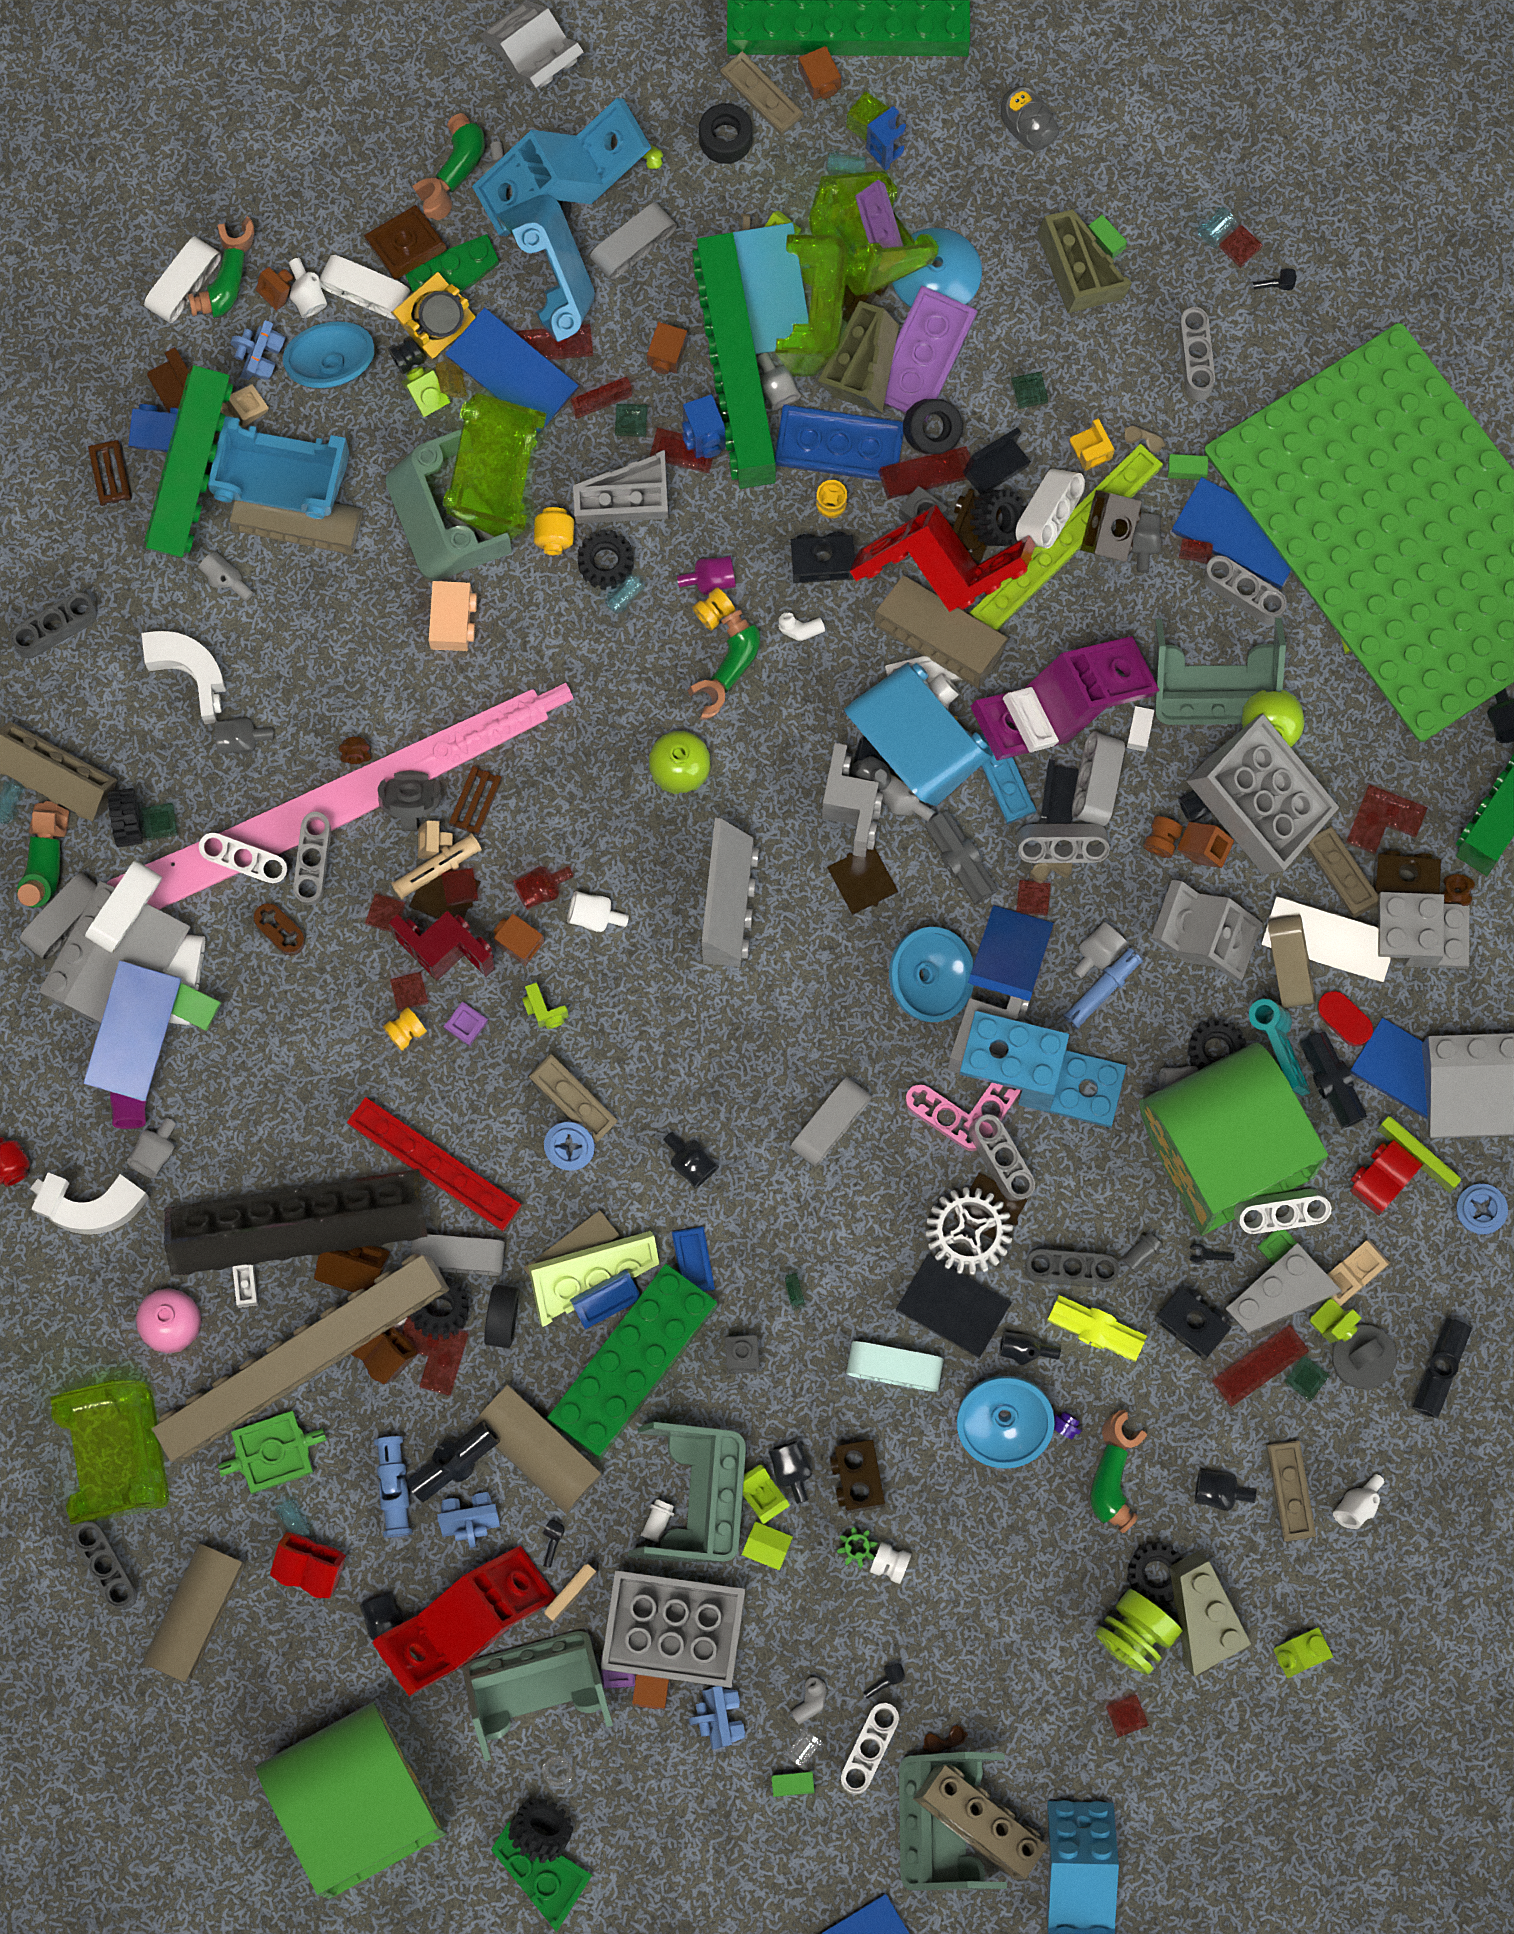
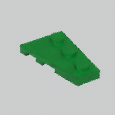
M488 234L447 249L405 274V277L413 293L432 275L439 272L449 285L452 284L458 288L459 294H461L498 266L499 260Z
M508 1822L491 1851L553 1929L558 1932L593 1875L562 1855L559 1858L556 1857L555 1861L552 1862L547 1858L545 1863H539V1857H536L534 1862L529 1860L530 1855L527 1853L523 1857L519 1854L521 1848L514 1849L512 1846L514 1840H509L508 1835L510 1831L508 1829L511 1822Z

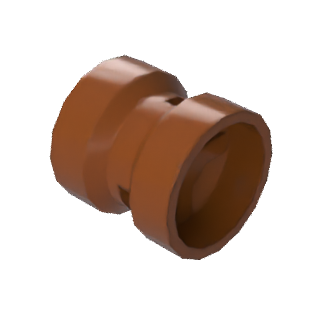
M1156 816L1151 825L1152 833L1146 837L1143 847L1148 852L1158 856L1172 858L1176 848L1174 842L1180 838L1183 826L1169 818Z

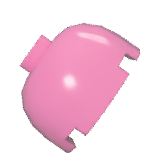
M171 1288L156 1290L146 1296L139 1305L136 1315L137 1331L143 1342L155 1351L166 1354L180 1352L190 1345L199 1334L201 1327L200 1310L194 1300L183 1291Z

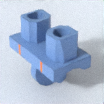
M264 320L263 325L258 327L253 341H251L253 331L249 329L244 330L242 337L232 336L230 344L237 349L234 357L238 360H243L245 353H248L240 377L247 380L252 376L268 380L271 377L275 363L261 357L263 350L266 349L278 354L285 340L283 335L272 330L273 323Z
M489 1493L475 1494L472 1496L473 1508L461 1510L459 1499L450 1498L442 1500L441 1514H437L442 1537L454 1535L455 1541L468 1539L469 1547L474 1548L477 1547L476 1537L487 1536V1529L500 1527L496 1504H492Z
M720 1686L702 1691L704 1703L696 1704L698 1717L689 1718V1726L699 1725L701 1737L710 1736L712 1750L730 1746L732 1742L745 1738L742 1721L728 1722L726 1710L739 1708L738 1691L723 1690Z

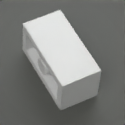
M1135 706L1127 748L1146 752L1154 710Z
M48 1172L32 1206L34 1213L53 1220L69 1182Z
M253 1263L232 1265L236 1305L238 1308L257 1306L258 1295Z

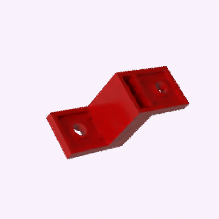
M934 505L861 548L849 572L856 582L865 576L867 579H871L883 570L882 566L889 562L896 564L910 554L947 610L951 612L958 607L960 610L967 608L975 602V597L984 592L986 595L993 593L1001 587V582L1010 577L1012 580H1015L1025 574L1032 559L1031 556L1035 544L1028 535L977 565L937 505Z
M520 1545L463 1575L419 1615L379 1635L371 1643L410 1697L464 1667L509 1628L549 1606L557 1596ZM514 1581L519 1585L520 1589L514 1584ZM410 1652L416 1656L417 1660L412 1657Z

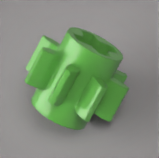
M853 1527L851 1531L852 1536L849 1538L843 1535L840 1536L839 1539L845 1543V1548L838 1549L837 1554H846L845 1566L850 1565L851 1561L857 1562L859 1569H862L865 1558L874 1561L875 1557L869 1553V1549L877 1547V1542L869 1543L867 1540L869 1536L868 1530L863 1535L857 1534L855 1527ZM860 1540L864 1543L862 1549L865 1553L858 1552L854 1556L851 1554L852 1547L849 1543L856 1544Z

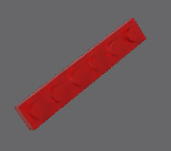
M366 1097L347 1121L351 1128L502 1232L506 1230L522 1207L513 1198Z

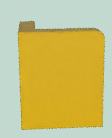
M1099 418L1092 421L1090 429L1070 438V444L1084 471L1113 458L1114 447Z

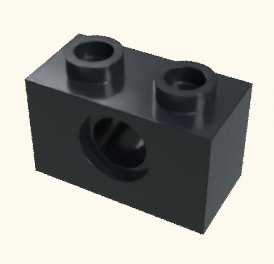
M832 532L827 537L802 534L797 536L796 539H791L793 584L855 580L849 572L855 560L853 535H846L844 532ZM818 552H827L831 558L822 562L818 561L814 556Z
M1180 1287L1158 1314L1155 1322L1202 1360L1206 1361L1232 1327L1227 1324L1229 1319L1222 1312L1215 1308L1211 1311L1203 1305L1204 1299L1191 1288L1186 1291ZM1191 1314L1199 1315L1203 1320V1327L1201 1329L1190 1328L1187 1324V1316Z

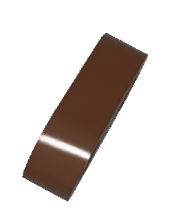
M266 903L256 909L254 913L255 925L280 952L293 956L302 951L305 945L302 931L277 906ZM266 912L269 915L273 912L276 913L274 920L279 926L275 929L268 922L262 925L261 923L264 921L262 918L263 913ZM284 930L289 936L296 934L295 940L297 945L294 947L290 944L286 947L283 946L285 940L280 933Z

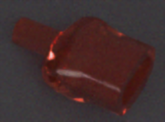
M539 866L525 876L512 881V884L526 910H529L539 904L551 902L558 898V885L574 876L569 866L552 874L546 867Z

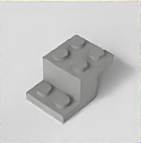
M528 0L524 1L479 35L486 46L497 50L515 80L535 88L543 87L550 83L555 73L574 65L577 62V57L584 53L578 42L566 38L547 7Z
M835 743L823 799L822 819L857 825L853 855L866 857L867 849H874L877 823H873V819H880L883 793L878 792L879 782L850 777L852 756L847 755V745Z
M1172 880L1151 938L1186 963L1216 967L1231 979L1242 981L1262 922L1230 898L1199 894L1183 881Z
M1380 892L1378 899V957L1404 958V967L1468 969L1469 905L1444 904L1443 894Z
M1011 996L1005 1010L969 998L950 1056L948 1071L960 1074L975 1011L1015 1021L1018 1019L1024 1020L1030 1001ZM996 1042L990 1046L989 1051L1006 1056L1008 1049L1005 1044Z

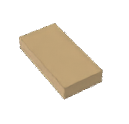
M585 1564L544 1611L545 1616L555 1623L595 1578L597 1572L589 1564Z

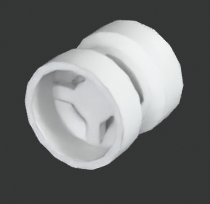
M881 1542L870 1572L878 1576L882 1574L887 1575L891 1581L900 1584L912 1554L904 1550L897 1552L892 1549L891 1545Z

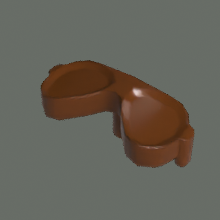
M958 1725L952 1727L945 1741L932 1733L927 1734L924 1738L923 1750L929 1753H936L962 1745L968 1734Z

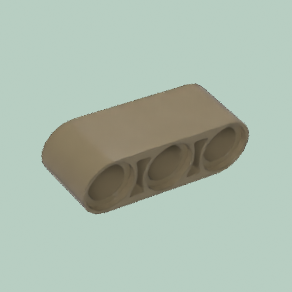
M1301 915L1268 920L1282 1007L1289 1008L1315 1004L1314 985Z

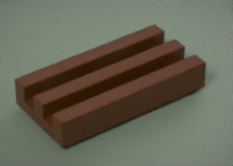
M119 440L88 446L100 506H105L111 502L113 504L119 503L120 500H131ZM114 448L122 492L117 493L108 449ZM98 451H102L111 493L106 496L96 454Z
M472 766L449 824L479 836L502 782V777L499 775L494 776L488 771H481L479 768ZM476 777L481 778L465 818L463 822H460L458 820ZM487 781L493 782L475 826L469 825Z

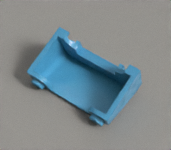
M538 195L500 212L496 216L501 228L504 231L509 230L513 234L521 250L527 253L544 250L558 285L544 291L546 295L545 306L543 309L536 311L541 325L559 342L572 336L579 330L594 301L595 292L559 203L550 195Z
M225 416L208 481V488L214 494L215 499L222 502L237 500L303 512L308 517L314 519H323L324 516L331 515L350 455L346 438L330 435L329 443L324 444L323 439L320 438L316 439V443L258 433L254 426H250L248 431L239 426V418Z
M907 662L853 700L844 708V711L908 788L921 801L937 806L991 757L986 750L989 745L978 732L972 735L966 731L930 690L929 684L926 681L929 674L917 662L914 665Z

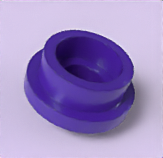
M1065 1411L1061 1415L1054 1413L1055 1431L1071 1440L1074 1439L1076 1434L1080 1435L1082 1429L1078 1426L1080 1420Z

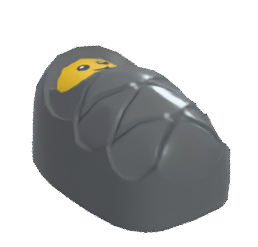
M1017 86L1003 96L1000 113L1001 119L1011 134L1027 149L1035 152L1041 151L1057 139L1059 126L1050 109L1037 93L1026 86Z

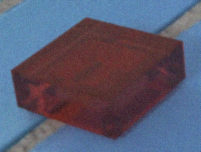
M1240 225L1219 245V248L1240 268L1263 247V244L1243 225Z
M1184 538L1182 539L1178 558L1208 564L1213 544Z
M473 868L441 873L447 906L479 901Z
M1019 880L1016 912L1047 916L1051 883L1040 884Z
M375 894L365 924L392 933L388 923L397 914L402 917L406 904Z
M421 972L390 979L398 1011H402L406 1007L414 1008L429 1004Z
M1137 1695L1105 1707L1117 1738L1149 1726Z

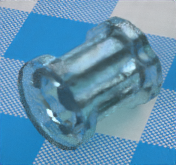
M1223 207L1217 208L1215 210L1216 215L1206 224H1201L1197 227L1200 237L1213 248L1220 244L1219 240L1226 233L1238 227L1236 219Z

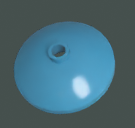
M928 228L913 233L902 242L906 254L891 264L890 277L896 294L908 307H912L921 285L965 305L973 299L981 283L982 265L976 249L965 237L944 228ZM937 260L942 263V266L934 267L931 263Z
M337 321L318 324L299 333L290 341L283 354V365L287 375L300 385L317 389L337 387L354 380L370 365L375 352L373 339L367 330L354 323Z
M941 927L916 929L899 942L891 957L889 982L893 996L904 1012L920 1021L940 1022L952 1018L964 1008L974 988V985L968 983L974 965L968 947L955 933ZM920 970H922L924 974L922 980L919 977Z
M997 1376L980 1382L965 1395L957 1413V1431L963 1447L977 1461L995 1468H1016L1035 1460L1047 1448L1054 1432V1413L1045 1393L1032 1382L1015 1376ZM1002 1410H1008L1010 1412V1414L1007 1417H1002L999 1415L1000 1411Z

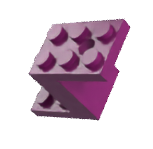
M1133 636L1063 652L1025 687L1033 688L1059 740L1054 746L1068 743L1106 708L1152 697L1160 691ZM1115 668L1121 670L1124 674V677L1120 676L1116 672ZM1007 693L979 699L970 705L997 761L1030 753L1003 700ZM1006 721L1012 722L1015 730L1008 727Z

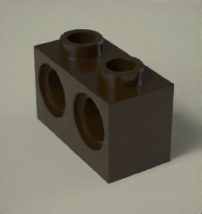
M873 1440L836 1446L834 1448L835 1455L829 1456L832 1474H839L841 1487L835 1488L838 1506H845L846 1514L885 1507ZM849 1454H857L862 1458L863 1464L859 1469L851 1470L844 1463L845 1457ZM858 1485L864 1486L869 1492V1497L863 1502L853 1500L850 1495L853 1487Z

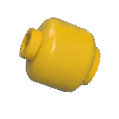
M558 507L544 508L543 512L535 517L534 544L544 549L545 554L561 555L562 550H566L573 545L574 519L567 514V510Z

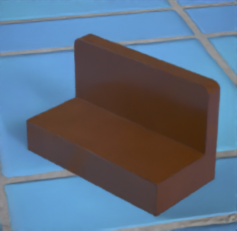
M175 347L165 352L167 362L147 372L151 384L168 413H170V408H179L188 374V369Z
M329 1232L319 1251L314 1279L353 1293L363 1288L367 1291L376 1285L374 1280L382 1274L388 1262L390 1252Z

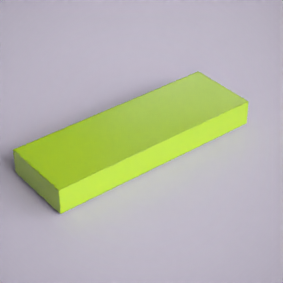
M1388 1116L1377 1129L1390 1142L1395 1140L1423 1164L1421 1169L1448 1193H1451L1460 1183L1461 1178L1391 1116Z

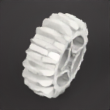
M966 1187L963 1188V1198L960 1199L955 1190L951 1191L950 1194L953 1201L951 1203L947 1198L941 1197L939 1201L944 1207L943 1210L936 1206L932 1207L931 1212L938 1216V1219H927V1224L936 1227V1229L926 1231V1237L936 1238V1241L931 1242L928 1247L930 1250L940 1247L941 1251L935 1256L937 1261L941 1260L945 1255L949 1258L946 1261L945 1268L949 1269L953 1262L959 1263L957 1273L961 1274L964 1265H969V1273L974 1275L976 1264H979L981 1270L986 1272L988 1271L986 1260H989L994 1266L999 1263L998 1258L994 1255L995 1252L1001 1256L1007 1254V1250L1000 1243L1011 1244L1012 1238L1003 1235V1233L1011 1232L1013 1226L1010 1224L1002 1225L1003 1221L1010 1218V1214L1008 1212L998 1214V1211L1003 1207L1001 1201L997 1202L994 1206L990 1205L994 1197L993 1194L989 1193L984 1201L980 1199L981 1189H976L975 1197H969L970 1191ZM964 1206L978 1207L988 1213L990 1217L987 1219H974L969 1215ZM955 1210L959 1226L951 1231L950 1234L943 1236V1222ZM965 1221L970 1223L971 1227L973 1225L979 1227L974 1233V1242L972 1238L969 1239L967 1236L960 1235L964 1230ZM995 1226V1241L983 1253L979 1237L983 1232ZM960 1242L965 1243L974 1256L960 1255L954 1252L948 1245Z

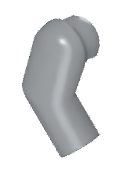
M811 1677L806 1681L804 1703L790 1711L798 1725L824 1709L827 1689L825 1683L820 1678Z

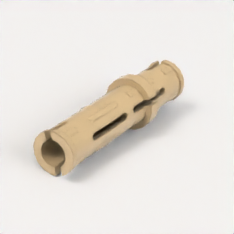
M471 833L449 848L447 846L443 847L440 854L416 867L395 882L393 881L391 885L402 900L405 896L428 884L451 868L456 870L459 868V863L480 852L482 849ZM460 850L462 851V853H460V854H458L457 856L453 857V858L450 859L449 861L445 862V863L442 864V865H439V863H441V862L444 861L445 859L451 857L452 855H454V854L457 853L458 851H460ZM434 868V870H432L428 874L411 883V880L420 876L429 869Z

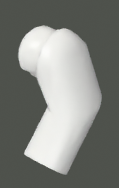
M783 613L779 617L780 631L797 641H803L825 632V627L820 617L806 623L795 619L792 613Z

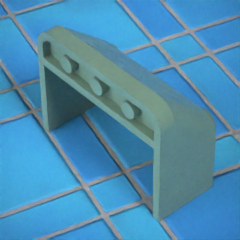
M466 428L420 444L393 467L386 476L387 490L419 571L424 578L430 581L447 578L512 553L508 533L478 543L474 532L466 526L460 525L446 530L425 476L433 474L441 468L443 459L471 449Z
M1275 618L1273 644H1260L1253 647L1247 655V665L1185 666L1184 652L1178 646L1165 645L1162 619H1156L1154 680L1160 690L1155 694L1157 719L1168 725L1242 724L1243 706L1251 696L1261 690H1266V692H1281L1283 690L1286 642L1282 619Z
M660 1422L639 1426V1434L668 1437V1453L671 1459L678 1464L691 1465L687 1529L670 1530L662 1537L660 1548L641 1547L629 1550L628 1557L671 1562H725L733 1559L738 1552L746 1454V1444L743 1437L739 1433L730 1430Z
M575 1631L470 1661L463 1668L471 1716L484 1761L491 1760L487 1740L502 1738L511 1727L510 1718L573 1701L574 1707L578 1711L593 1713L602 1709L606 1727L613 1726L591 1639L586 1632Z
M955 1752L907 1756L903 1759L899 1768L900 1875L906 1889L914 1891L1007 1889V1882H984L985 1871L983 1864L977 1857L966 1856V1841L913 1800L934 1767L943 1765L954 1766L964 1774L963 1780L973 1787L974 1785L978 1786L981 1782L983 1775L982 1762L1005 1760L1004 1753Z

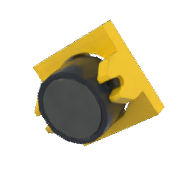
M439 272L432 275L391 312L430 359L435 358L461 335L476 318L468 308V300L459 294L458 288L452 284L449 285ZM414 304H415V308H414V311H413V318H414V320H412V310H413V307H414Z

